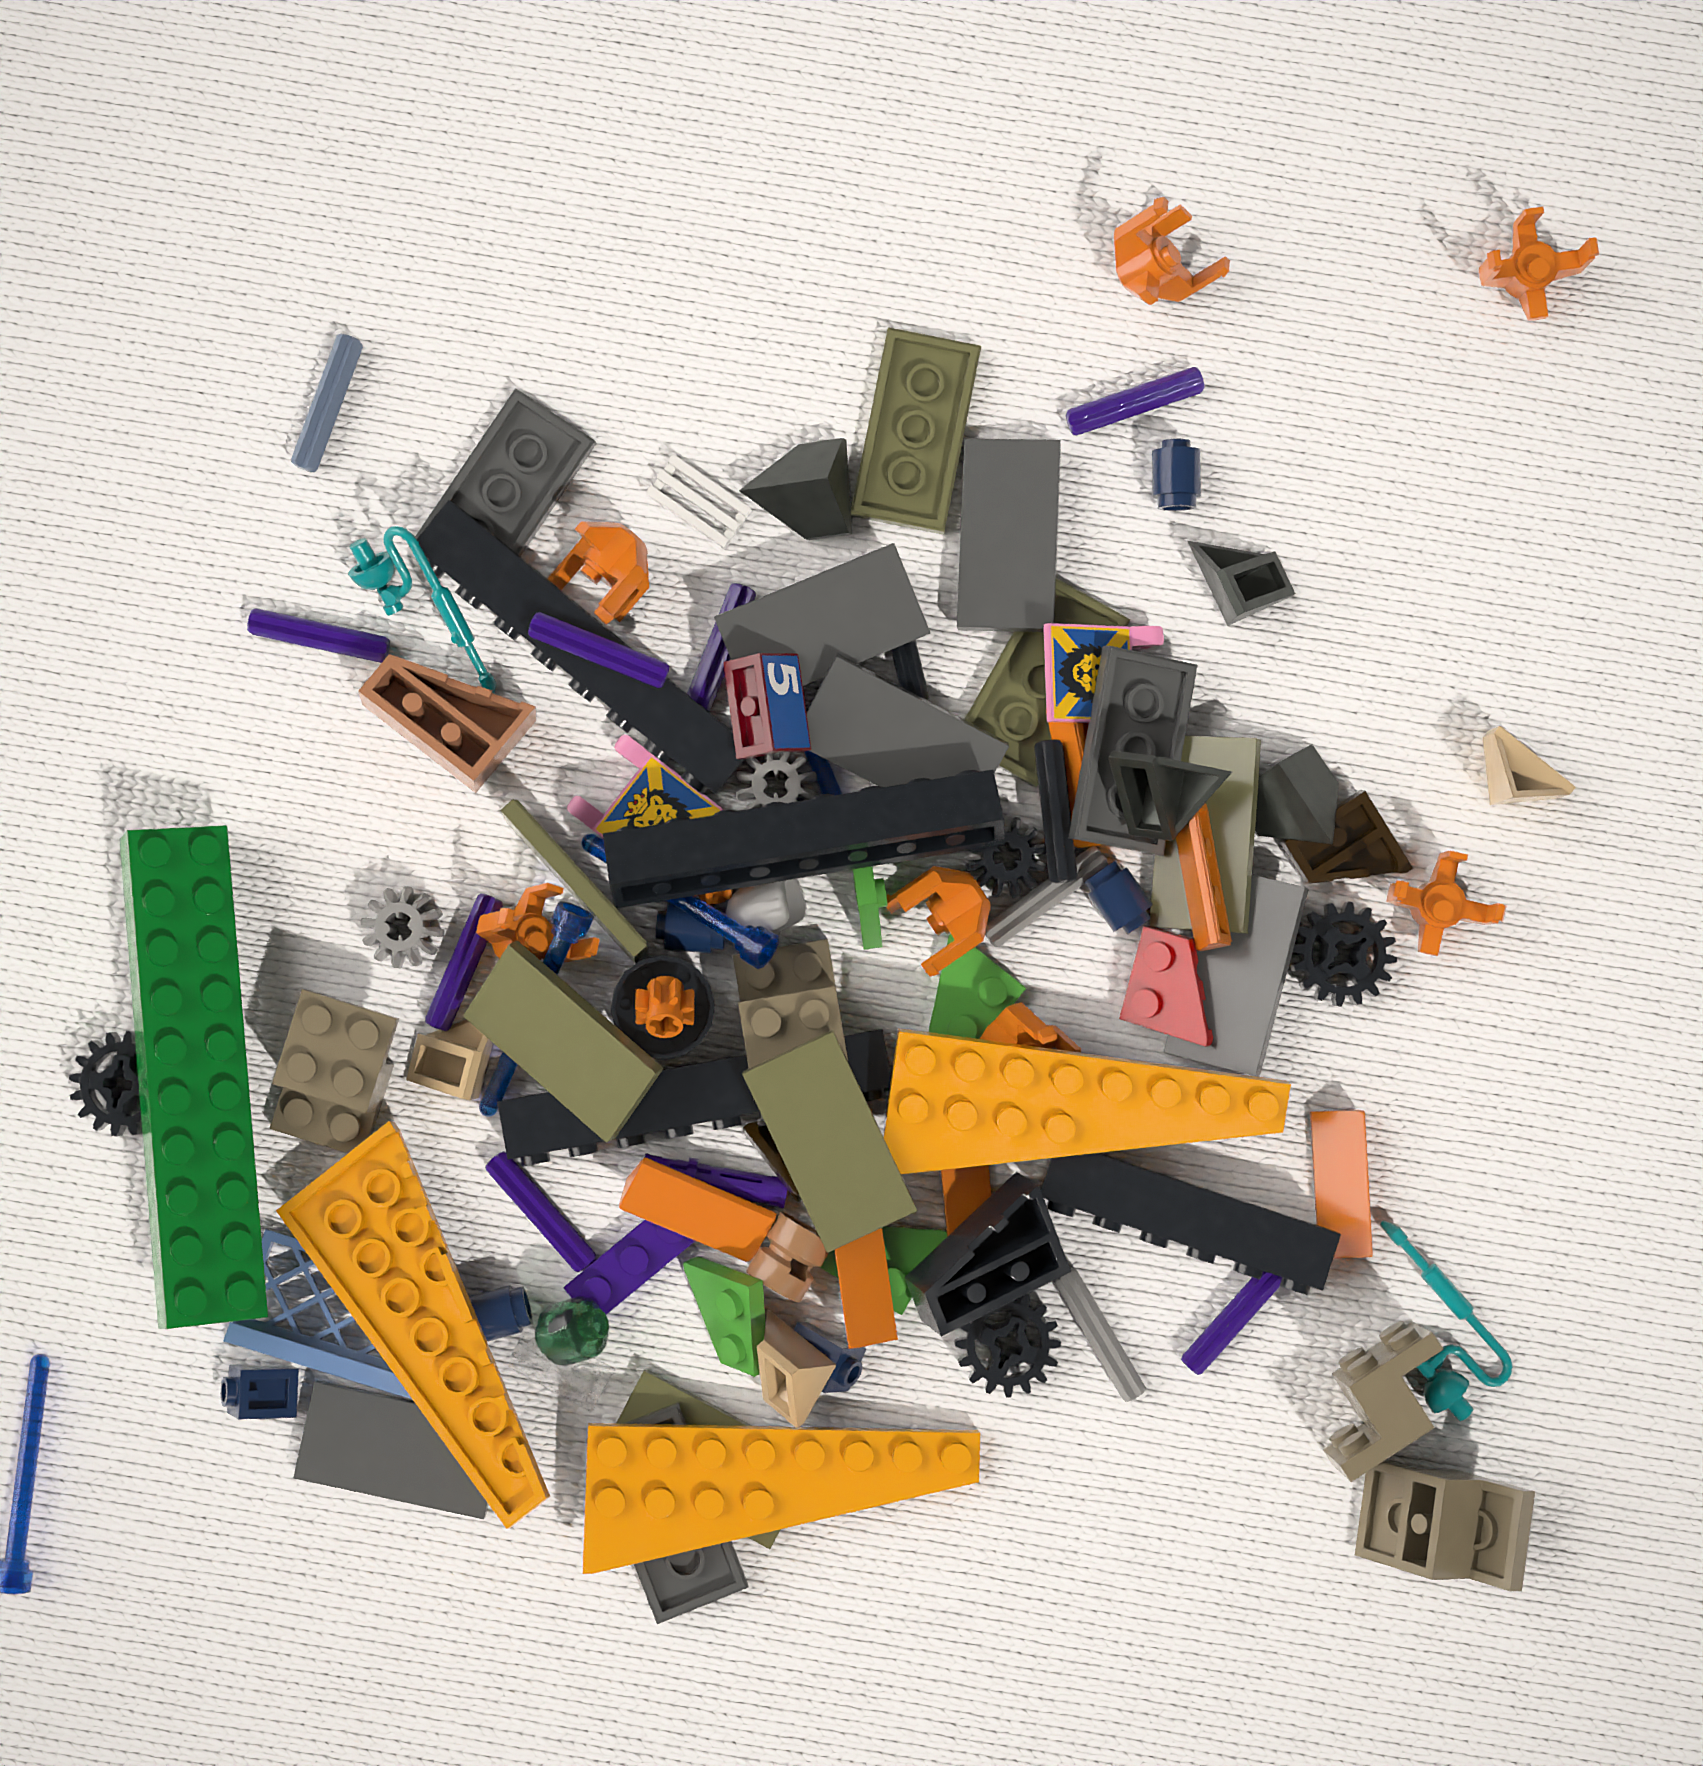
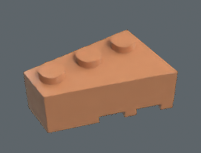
M391 654L385 658L358 690L362 705L475 793L478 792L536 722V706L522 701L521 703L493 694L489 689L465 684L449 678L447 674Z

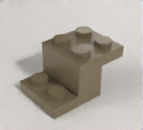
M828 939L732 955L740 998L738 1006L749 1068L831 1030L834 1031L848 1060Z
M302 989L272 1084L283 1088L270 1129L345 1153H349L372 1135L395 1065L386 1062L400 1018Z
M1399 1321L1389 1326L1380 1333L1379 1338L1381 1342L1367 1351L1363 1347L1351 1351L1339 1360L1338 1364L1341 1368L1332 1373L1333 1378L1363 1422L1358 1427L1355 1424H1349L1336 1431L1329 1438L1332 1444L1323 1449L1331 1464L1350 1482H1353L1435 1428L1402 1376L1442 1351L1443 1347L1433 1332L1413 1321L1407 1325L1404 1321Z
M1385 1460L1365 1473L1354 1555L1431 1580L1471 1579L1510 1592L1522 1591L1535 1491L1456 1469H1417Z

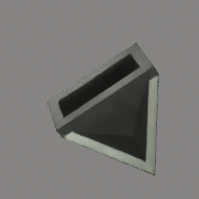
M845 438L798 444L739 490L806 540L853 534L847 441Z
M1187 540L1227 626L1296 594L1276 551L1261 554Z
M1313 744L1280 761L1259 776L1255 834L1257 837L1264 836L1333 844L1339 783Z
M1112 751L1108 756L1129 835L1169 841L1174 840L1177 834L1232 773V771L1151 755Z

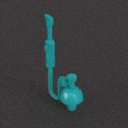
M392 526L384 534V545L387 551L378 554L374 553L367 538H361L353 542L349 548L358 564L348 572V576L362 589H377L385 604L383 610L387 616L399 612L404 607L400 600L412 588L410 572L401 558L393 538L394 536H399L408 543L433 589L431 598L451 633V641L457 644L458 647H464L479 675L478 680L481 686L495 694L497 683L491 672H488L472 643L475 637L449 588L441 586L415 536L401 526ZM394 565L401 576L403 585L388 586L387 584L393 577Z
M1383 1220L1380 1226L1397 1246H1401L1422 1270L1421 1277L1459 1320H1466L1502 1361L1503 1368L1500 1375L1494 1378L1489 1377L1463 1348L1450 1344L1443 1346L1442 1351L1416 1367L1427 1379L1424 1386V1398L1430 1411L1435 1414L1449 1409L1459 1421H1463L1474 1410L1463 1397V1394L1468 1389L1469 1380L1453 1370H1440L1438 1372L1435 1370L1443 1365L1447 1355L1454 1354L1460 1358L1480 1382L1489 1387H1498L1506 1383L1512 1374L1511 1358L1507 1351L1473 1314L1474 1307L1441 1269L1435 1263L1429 1264L1407 1240L1408 1236L1399 1226Z

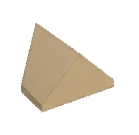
M1501 726L1489 730L1483 737L1490 805L1558 799L1570 795L1576 788Z
M467 1019L452 1024L448 1031L437 1030L427 1035L418 1033L406 1080L461 1099H478L481 1095L494 1043Z
M767 1308L764 1340L757 1345L763 1400L798 1429L807 1419L836 1364Z

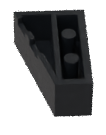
M1016 1171L904 1278L921 1321L942 1337L1070 1273L1071 1270L1039 1184Z

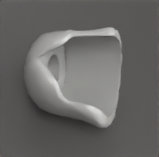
M792 879L738 889L728 901L726 917L731 933L742 946L748 950L761 951L773 946L782 930L804 919L807 904L799 880Z

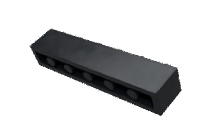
M1099 1153L1051 1158L1041 1187L1044 1199L1048 1200V1210L1074 1217L1077 1209L1095 1215L1092 1224L1120 1233L1122 1225L1141 1230L1139 1240L1163 1248H1167L1169 1240L1188 1246L1185 1255L1214 1264L1216 1256L1235 1261L1233 1271L1260 1280L1263 1271L1282 1277L1281 1287L1305 1295L1309 1294L1310 1287L1323 1291L1341 1236L1340 1233Z

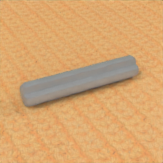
M1096 846L1089 847L1076 857L1078 873L1076 880L1068 883H1051L1048 878L988 922L985 936L995 947H1000L1085 884L1086 880L1104 869L1108 862L1103 853Z
M1072 1267L1070 1268V1273L1054 1280V1284L1119 1395L1125 1402L1132 1401L1141 1396L1146 1391V1387L1080 1274Z

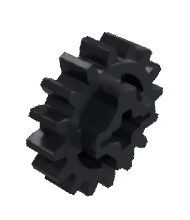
M1350 901L1343 903L1340 913L1337 912L1333 903L1324 905V917H1321L1314 911L1309 912L1306 916L1311 926L1310 928L1299 926L1297 935L1302 938L1301 944L1294 945L1292 952L1300 954V961L1290 966L1291 971H1304L1306 975L1299 983L1301 989L1314 985L1317 987L1314 994L1315 1000L1322 1001L1328 994H1332V1005L1342 1007L1345 995H1348L1353 1005L1362 1004L1361 992L1363 991L1371 997L1378 996L1380 993L1375 982L1377 980L1383 982L1391 981L1392 976L1383 969L1385 964L1396 963L1398 958L1391 954H1386V947L1394 944L1396 940L1395 937H1382L1380 932L1387 925L1385 919L1373 923L1370 922L1369 919L1372 914L1370 907H1364L1358 914H1354V904ZM1349 922L1360 929L1351 934H1344L1337 927H1334L1332 923ZM1316 939L1320 944L1319 960L1313 964L1312 947ZM1356 943L1351 947L1352 950L1347 955L1350 964L1343 962L1330 965L1335 961L1334 957L1339 953L1335 947L1336 944L1344 946ZM1372 945L1374 958L1370 969L1366 964L1367 949ZM1335 974H1343L1354 985L1340 987L1330 984L1325 980Z
M126 1031L123 1041H121L117 1032L106 1033V1045L98 1040H91L88 1046L92 1055L76 1056L75 1061L83 1069L81 1073L69 1075V1080L80 1083V1090L72 1093L70 1099L83 1100L85 1106L79 1111L78 1116L85 1118L94 1115L96 1118L92 1129L96 1131L103 1130L111 1124V1136H123L127 1125L131 1135L142 1134L141 1111L132 1115V1111L136 1110V1103L140 1100L135 1031ZM117 1052V1055H113L112 1064L103 1071H97L101 1063L108 1056ZM125 1077L126 1080L132 1081L131 1090L124 1091L123 1087L117 1086V1078ZM95 1090H98L107 1102L106 1108L98 1100Z
M1029 1293L1020 1297L1018 1301H1012L960 1327L966 1332V1337L954 1339L955 1347L967 1350L966 1354L957 1359L960 1367L972 1365L974 1368L968 1376L969 1381L973 1384L982 1377L986 1379L985 1392L991 1394L997 1385L1002 1386L1006 1398H1011L1013 1386L1020 1385L1022 1390L1029 1394L1031 1393L1029 1380L1035 1377L1042 1383L1047 1381L1042 1371L1044 1365L1057 1367V1359L1049 1354L1050 1349L1061 1347L1060 1339L1049 1336V1332L1058 1326L1055 1319L1044 1321L1041 1319L1047 1310L1043 1302L1037 1304L1034 1308L1029 1307ZM1008 1311L1006 1319L992 1325L984 1322L994 1313ZM1028 1317L1035 1323L1038 1329L1040 1346L1026 1337L1024 1330L1027 1326ZM1014 1328V1337L1020 1346L1018 1349L1009 1348L1001 1358V1348L995 1340L998 1336L1006 1338L1009 1331H1012ZM975 1340L988 1346L991 1356L987 1368L976 1355ZM1023 1361L1031 1364L1019 1373L1007 1375L1009 1367Z

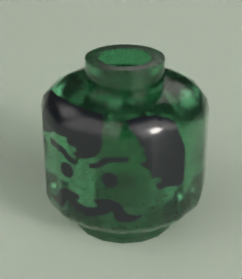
M577 1296L544 1308L539 1315L536 1325L535 1340L541 1353L554 1364L568 1366L595 1358L602 1353L609 1336V1321L606 1314L595 1301L588 1297Z

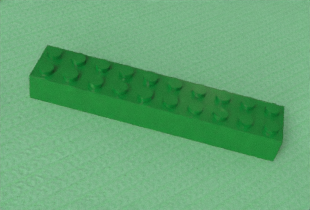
M223 825L127 830L119 841L158 1329H174L267 1318L268 1309L228 827Z

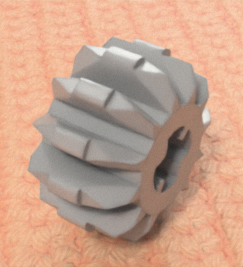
M780 752L779 760H774L773 754L764 755L766 762L762 765L756 758L746 759L747 764L755 771L754 775L739 771L736 778L742 783L751 784L752 787L736 792L737 799L745 801L755 797L756 800L747 807L746 810L761 808L771 802L791 803L797 802L799 798L809 800L817 796V793L813 790L801 788V785L817 780L815 772H806L798 775V772L807 764V757L801 755L791 765L788 763L791 752ZM775 774L777 780L779 779V774L788 778L785 782V788L788 793L785 796L778 798L777 793H775L774 798H770L765 794L769 789L765 780L769 776Z
M403 887L400 900L393 889L387 888L383 891V897L387 906L382 905L376 900H370L368 907L378 915L376 919L367 917L361 919V926L374 928L375 933L367 935L362 939L365 946H373L381 943L375 951L374 959L382 962L392 952L391 964L393 968L401 969L406 955L412 966H420L422 964V957L419 948L430 955H435L438 951L436 946L428 941L429 935L443 937L445 930L431 927L430 922L441 918L443 913L440 909H431L424 912L432 899L426 893L420 895L414 902V889L412 887ZM408 915L411 919L407 926L412 930V933L409 937L399 935L397 939L395 935L398 928L393 923L396 918L406 920Z

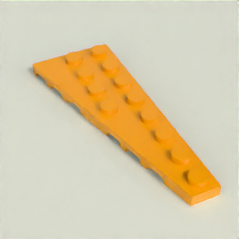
M898 1028L883 1137L900 1173L909 1174L1283 1133L1291 1084L1286 1080Z
M388 1121L278 1208L276 1212L505 1528L509 1529L551 1496L402 1133L395 1122Z
M588 1423L583 1574L599 1573L978 1483L981 1433L978 1430L839 1427H799L797 1429L796 1427Z

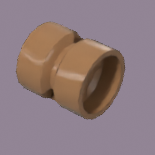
M781 1211L767 1234L770 1241L769 1247L759 1248L746 1272L750 1276L763 1280V1285L778 1294L800 1303L814 1280L810 1270L812 1267H821L829 1252H826L816 1229Z

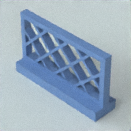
M265 1229L262 1237L264 1273L269 1281L265 1284L266 1291L271 1288L273 1289L284 1313L267 1322L256 1319L230 1322L223 1341L412 1399L384 1359L368 1354L376 1350L373 1344L360 1351L348 1348L340 1329L356 1321L350 1316L336 1324L325 1301L326 1298L332 1296L335 1292L330 1288L321 1293L310 1271V1268L314 1267L315 1264L312 1260L305 1261L301 1251L305 1252L297 1239ZM273 1243L292 1248L300 1266L274 1278L267 1263ZM304 1272L315 1297L290 1309L278 1285ZM319 1303L330 1328L312 1337L302 1334L293 1315ZM287 1319L293 1331L275 1325ZM334 1333L339 1345L321 1339Z

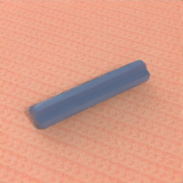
M338 334L336 336L294 449L291 463L307 472H316L318 470L363 349L360 340L347 334Z

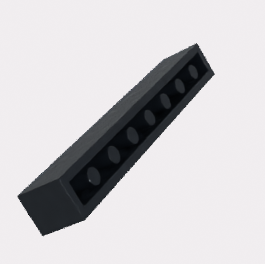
M448 500L419 535L417 541L437 578L441 579L446 573L460 585L455 593L476 610L484 604L497 615L492 623L514 641L522 635L533 644L535 648L530 654L552 672L557 666H560L573 678L568 685L590 703L596 696L611 709L607 712L606 716L626 733H629L634 727L648 739L643 747L664 764L670 758L676 761L685 769L681 778L703 795L707 789H710L713 793L717 794L745 761V759L736 758L733 731L711 712L705 710L702 705L696 703L690 698L689 694L668 677L664 685L657 688L530 637L528 630L531 620L536 613L541 612L631 648L456 503Z
M966 770L955 776L937 779L917 778L907 784L889 787L868 786L858 792L840 795L820 794L809 800L791 803L771 802L755 809L742 811L722 810L712 816L694 819L674 818L663 824L645 827L625 826L615 832L603 833V841L612 897L615 907L622 908L1004 845V816L994 770L980 772L977 770Z
M883 1029L845 1035L848 1062L866 1101L885 1098L884 1088L890 1087L891 1071ZM747 1055L662 1070L616 1136L617 1148L646 1143L645 1134L664 1130L665 1139L694 1134L693 1125L712 1121L713 1130L742 1125V1115L760 1112L742 1074L743 1071L749 1069ZM549 1092L497 1102L507 1160L520 1158L522 1166L551 1161L549 1152L567 1148L570 1157L598 1152L597 1143L604 1142L603 1139ZM760 1112L761 1121H764V1119H763V1117H762V1115H761V1112Z

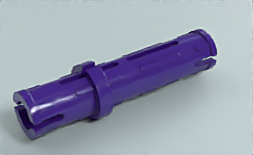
M645 1153L644 1158H649L752 1203L784 1209L787 1188L776 1176L698 1163V1158L689 1157V1161Z

